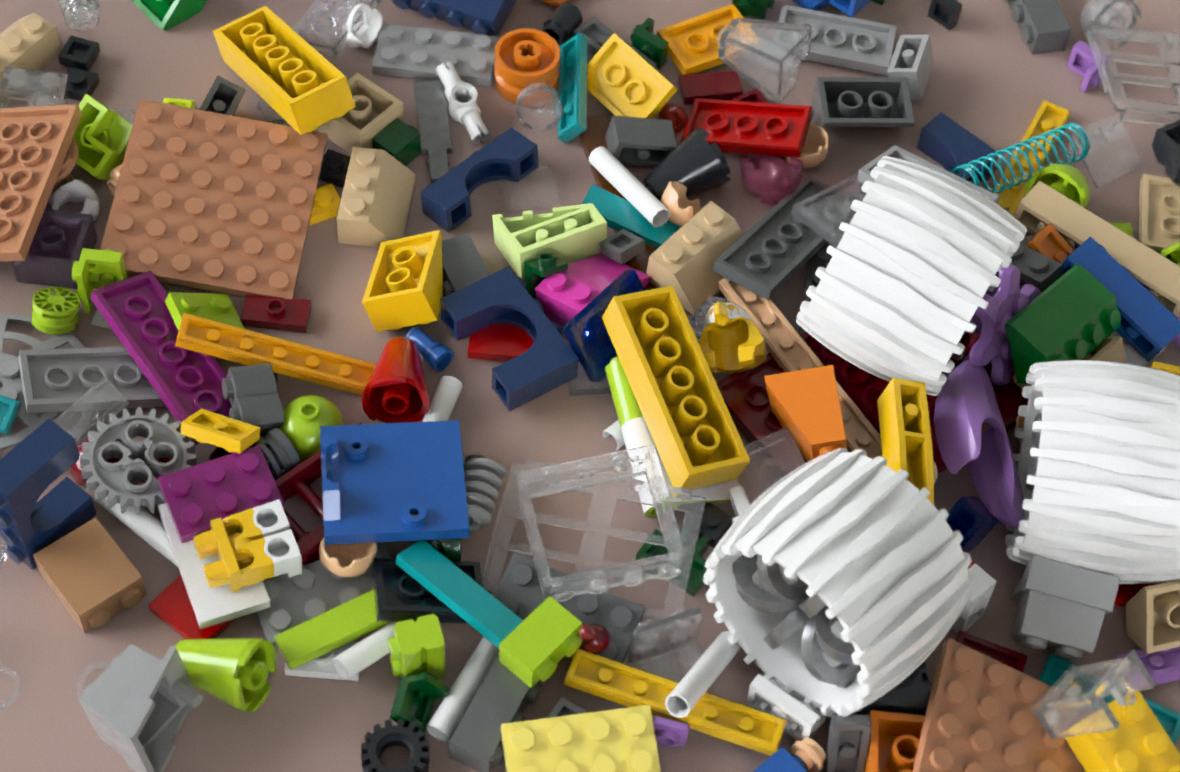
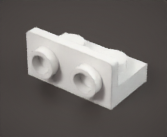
M758 674L750 684L745 704L753 709L786 719L784 731L796 740L802 741L805 737L812 739L825 722L826 716H823L816 708L813 709L805 701L790 696L778 682L771 679L767 680Z

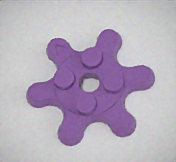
M1010 264L1008 268L1001 267L999 272L1001 282L996 294L992 297L985 293L982 299L989 302L986 310L977 307L974 313L982 322V330L979 340L971 348L970 363L973 367L986 366L991 361V382L995 386L1007 385L1012 378L1013 360L1005 323L1040 295V290L1032 284H1025L1020 290V270L1013 264Z

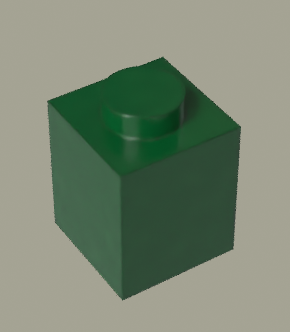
M397 118L372 138V149L385 150L403 165L407 166L421 154L420 133L412 125H407Z

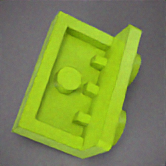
M82 248L79 261H74L72 279L77 281V295L80 301H82L85 313L92 314L94 303L91 300L93 290L128 279L122 252L108 249Z

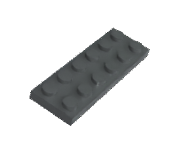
M808 175L715 260L713 271L752 291L754 294L769 300L840 231L838 228L841 222L848 223L854 217L856 212L850 206L857 199Z

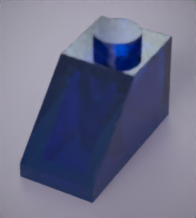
M961 496L949 510V516L945 519L953 532L960 531L963 540L959 545L962 552L967 553L978 546L1000 521L989 512L984 503L976 496Z

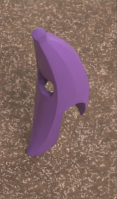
M968 354L964 358V362L959 364L947 376V380L936 398L934 425L937 444L942 460L949 471L955 475L966 464L975 488L989 512L1011 528L1018 529L1019 522L1025 520V510L1022 508L1025 498L1013 453L988 373L984 366L973 367L969 359L970 354ZM982 423L990 424L989 429L981 434Z

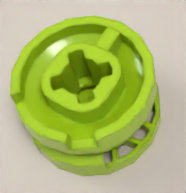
M48 287L37 291L33 295L32 324L39 331L47 334L61 335L74 331L75 326L79 325L80 298L75 292L62 287Z

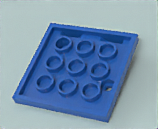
M459 420L320 426L325 545L469 538V518Z

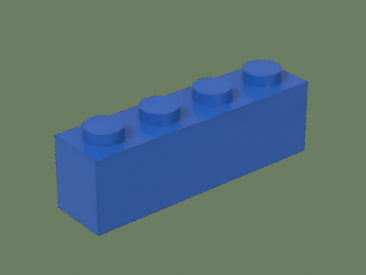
M1091 236L1063 261V275L1075 264L1082 265L1116 297L1117 307L1121 314V326L1115 331L1148 363L1180 333V321L1177 316L1161 304L1151 291L1142 286L1125 267L1121 266Z

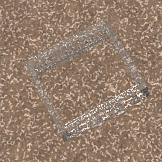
M654 444L515 472V490L544 601L551 596L557 602H565L572 599L575 595L585 593L593 595L602 594L613 587L622 585L635 587L644 583L645 580L659 577L661 579H671L685 572L687 554ZM645 475L668 553L551 578L531 499Z

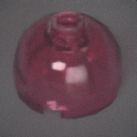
M751 155L748 156V159L741 158V181L749 194L761 198V204L776 205L779 203V199L793 194L798 189L803 174V161L790 157V163H787L781 159V156Z

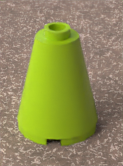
M263 638L183 639L177 645H174L192 684L240 711L254 712L264 703L270 693L272 685L266 684L269 672L275 673L276 651L273 643Z

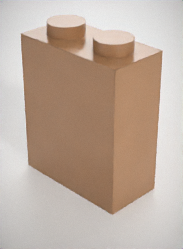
M96 517L33 555L39 573L84 633L92 628L103 626L109 621L111 616L124 608L133 607L143 596L147 595L143 577Z

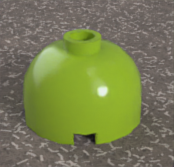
M1054 163L1039 170L1028 181L1025 196L1041 181L1085 209L1088 206L1091 197L1089 183L1085 175L1073 166Z
M305 395L292 400L283 409L285 423L279 430L290 440L299 456V463H302L321 450L320 426L344 425V419L337 406L326 398L317 395Z

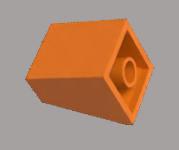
M833 365L764 376L772 413L808 462L826 452H832L839 448L847 449Z

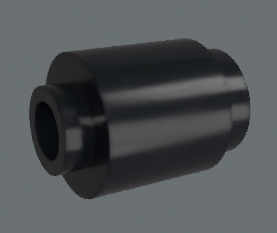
M561 3L544 22L542 32L554 38L558 46L566 43L573 35V31L583 22L579 9L572 4Z

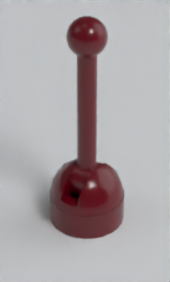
M600 624L583 625L580 628L581 645L586 651L599 654L608 648L610 634L605 627Z

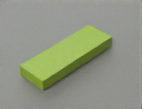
M373 589L274 636V639L290 670H293L387 625L390 621H377Z

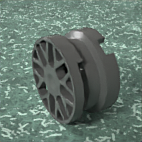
M278 428L271 429L266 433L265 438H260L251 446L260 445L274 481L298 466L296 464L300 462L294 446Z

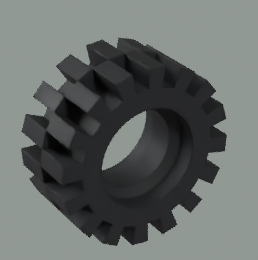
M391 719L385 720L384 728H381L378 723L373 727V734L368 731L365 735V743L362 742L361 746L363 772H428V764H430L428 740H425V734L422 730L416 731V725L412 722L406 727L405 720L398 719V724L392 726ZM399 745L409 751L410 759L402 767L391 768L382 762V752L387 747Z

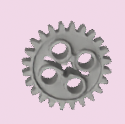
M138 407L136 414L130 416L126 408L123 409V418L120 419L110 413V423L107 425L102 421H98V432L88 431L89 442H82V453H84L80 455V466L83 467L81 468L82 479H87L86 486L88 491L95 490V500L99 501L107 497V508L109 509L116 503H119L121 505V513L123 514L129 506H134L136 515L140 514L142 506H147L148 510L154 513L156 503H165L158 485V479L155 477L158 478L195 466L197 456L193 454L195 453V443L189 442L190 437L181 435L180 421L170 425L169 414L166 413L158 419L156 418V409L154 408L149 412L148 416L143 415L141 407ZM137 436H142L146 438L143 441L132 440V438ZM110 458L120 459L117 463L106 462ZM160 458H169L171 461H169L168 463H160L156 460ZM134 480H143L146 482L138 486L131 484V482Z

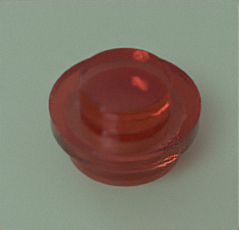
M668 103L659 111V119L671 120L674 133H678L685 128L688 121V113L682 105Z

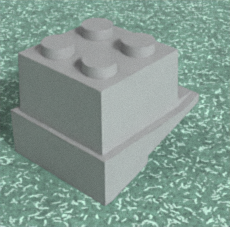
M1032 555L1012 595L1011 600L1017 601L1018 606L1011 637L1020 639L1019 645L1034 650L1046 649V646L1054 648V655L1070 660L1082 659L1083 655L1094 653L1104 616L1113 610L1120 578L1038 555Z
M131 644L122 654L117 655L113 659L110 666L96 681L91 682L85 688L78 700L98 737L121 754L130 769L135 772H164L176 749L173 742L191 708H196L201 704L203 695L195 690L176 647L171 645L166 655L159 660Z

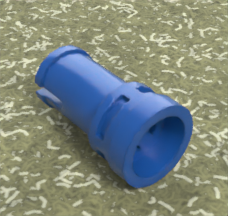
M416 326L407 333L405 338L412 340L417 345L419 353L433 370L440 372L451 363L454 352L441 342H436L422 328Z

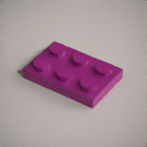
M260 445L247 448L242 453L235 452L158 477L159 488L181 543L191 541L194 536L211 530L210 521L217 518L223 520L230 515L280 499L284 509L283 499Z

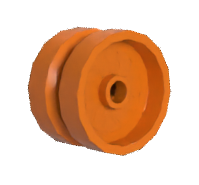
M527 28L509 31L502 36L495 45L494 86L498 94L509 102L531 106L543 103L551 98L558 89L560 48L556 40L545 32Z

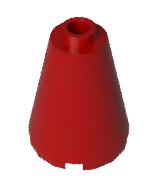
M396 337L386 343L363 391V411L374 422L375 419L385 423L421 422L422 416L426 412L428 414L430 396L418 347L408 338Z

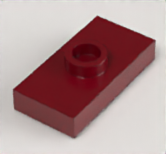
M246 294L240 320L243 326L306 333L312 303L311 300L283 299Z

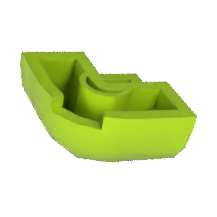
M86 94L78 105L82 111V116L73 136L78 144L76 164L94 177L108 180L110 179V171L123 163L133 124L107 105Z

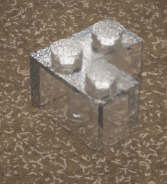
M5 66L0 86L1 108L68 105V74Z

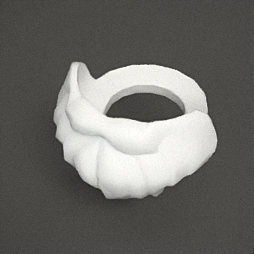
M364 3L357 4L352 9L347 26L343 28L346 42L350 47L357 48L360 46L369 48L378 38L383 17L377 9L371 10L370 6ZM362 10L363 20L353 23L356 13Z
M73 180L60 186L49 199L52 206V216L56 222L62 225H79L89 217L93 221L97 220L100 211V200L95 190L81 180ZM68 202L84 203L83 210L78 215L70 217L62 215L58 208Z

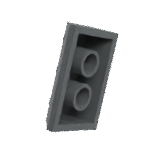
M817 77L812 100L815 124L822 127H914L915 122L907 78Z

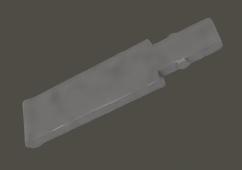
M441 80L414 81L422 155H428L427 166H429L430 179L431 182H435L448 173L449 158H447V153H452L447 99L444 93L445 87Z

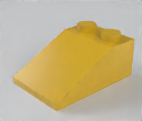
M437 230L381 242L362 300V305L376 332L395 331L403 327L418 324L425 325L437 321L441 308L440 299L443 298L441 231Z

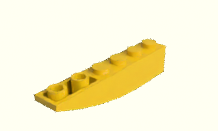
M892 378L877 400L882 456L887 459L886 466L895 472L901 469L909 473L907 480L919 491L926 487L930 491L926 498L934 505L933 452L926 386L923 382Z

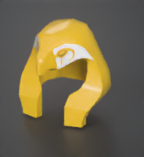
M734 302L714 303L706 314L699 342L711 372L725 374L743 372L763 363L766 359V340L745 309Z

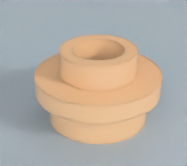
M805 737L802 741H795L791 746L792 754L797 755L804 762L808 772H819L823 768L826 754L817 742Z

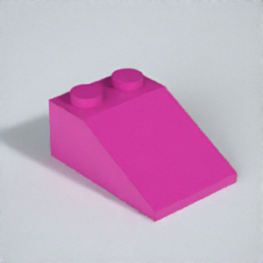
M600 253L568 264V270L547 276L535 288V293L543 306L545 315L550 321H554L558 325L590 341L605 327L602 316L614 296L641 292L651 282V276L624 263L620 264Z

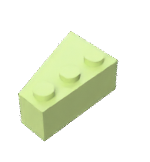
M592 203L552 208V213L533 215V211L530 210L522 211L523 216L503 218L502 214L492 215L494 243L517 276H520L523 281H525L524 262L536 259L539 254L553 253L556 257L571 264L601 253L599 243L607 239V222Z

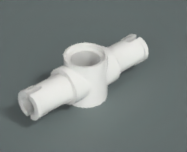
M446 62L448 69L444 63L440 64L436 68V74L445 87L444 93L449 101V116L453 120L465 125L474 144H479L480 140L482 142L488 140L490 132L480 117L481 110L477 104L478 93L476 88L469 83L461 81L452 62Z

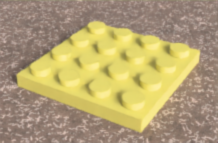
M650 705L501 724L500 726L507 772H661Z

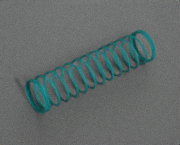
M1068 123L1048 133L1045 132L1039 136L1022 141V143H1017L1004 150L991 153L986 157L970 161L968 164L957 166L951 173L957 175L960 169H964L963 179L966 180L967 171L972 176L974 184L980 186L979 179L975 174L976 170L980 174L986 190L988 188L992 193H1000L1003 189L1008 190L1012 186L1020 185L1021 182H1028L1033 177L1032 171L1037 173L1031 166L1028 158V148L1035 154L1039 171L1044 167L1037 155V145L1043 149L1048 162L1047 166L1053 163L1049 160V155L1045 150L1046 141L1052 146L1056 163L1059 161L1062 164L1070 165L1073 162L1086 158L1090 148L1089 139L1081 126L1076 123ZM1071 127L1076 128V129L1082 134V137H1083V139H1084V142H1083L1081 136L1078 134V132H1077L1075 129L1071 128ZM1065 129H1070L1079 137L1082 144L1080 158L1076 157L1075 145L1069 135L1064 132ZM1063 134L1070 140L1073 146V156L1065 148ZM1048 136H1052V143L1047 139ZM1054 138L1059 141L1060 148L1065 154L1064 162L1058 157L1057 150L1054 147ZM1040 139L1044 140L1043 146L1038 142ZM1031 142L1035 143L1034 149L1029 146ZM1022 146H1026V154L1021 150ZM1014 149L1018 150L1017 157L1012 153ZM1019 152L1026 157L1030 168L1029 175L1022 169L1019 161ZM1004 153L1009 154L1008 161L1003 157ZM1011 155L1018 163L1021 171L1020 179L1014 174L1011 167ZM996 156L1000 157L999 164L994 160ZM1002 159L1009 166L1012 182L1008 181L1004 175ZM986 160L991 161L990 168L985 164ZM993 162L1001 172L1003 178L1002 186L994 176ZM978 163L982 164L981 172L976 167ZM984 166L989 170L993 178L994 189L989 187L986 182ZM1014 178H1016L1019 182L1014 183ZM1005 181L1010 185L1005 187ZM996 184H997L1001 189L996 190Z

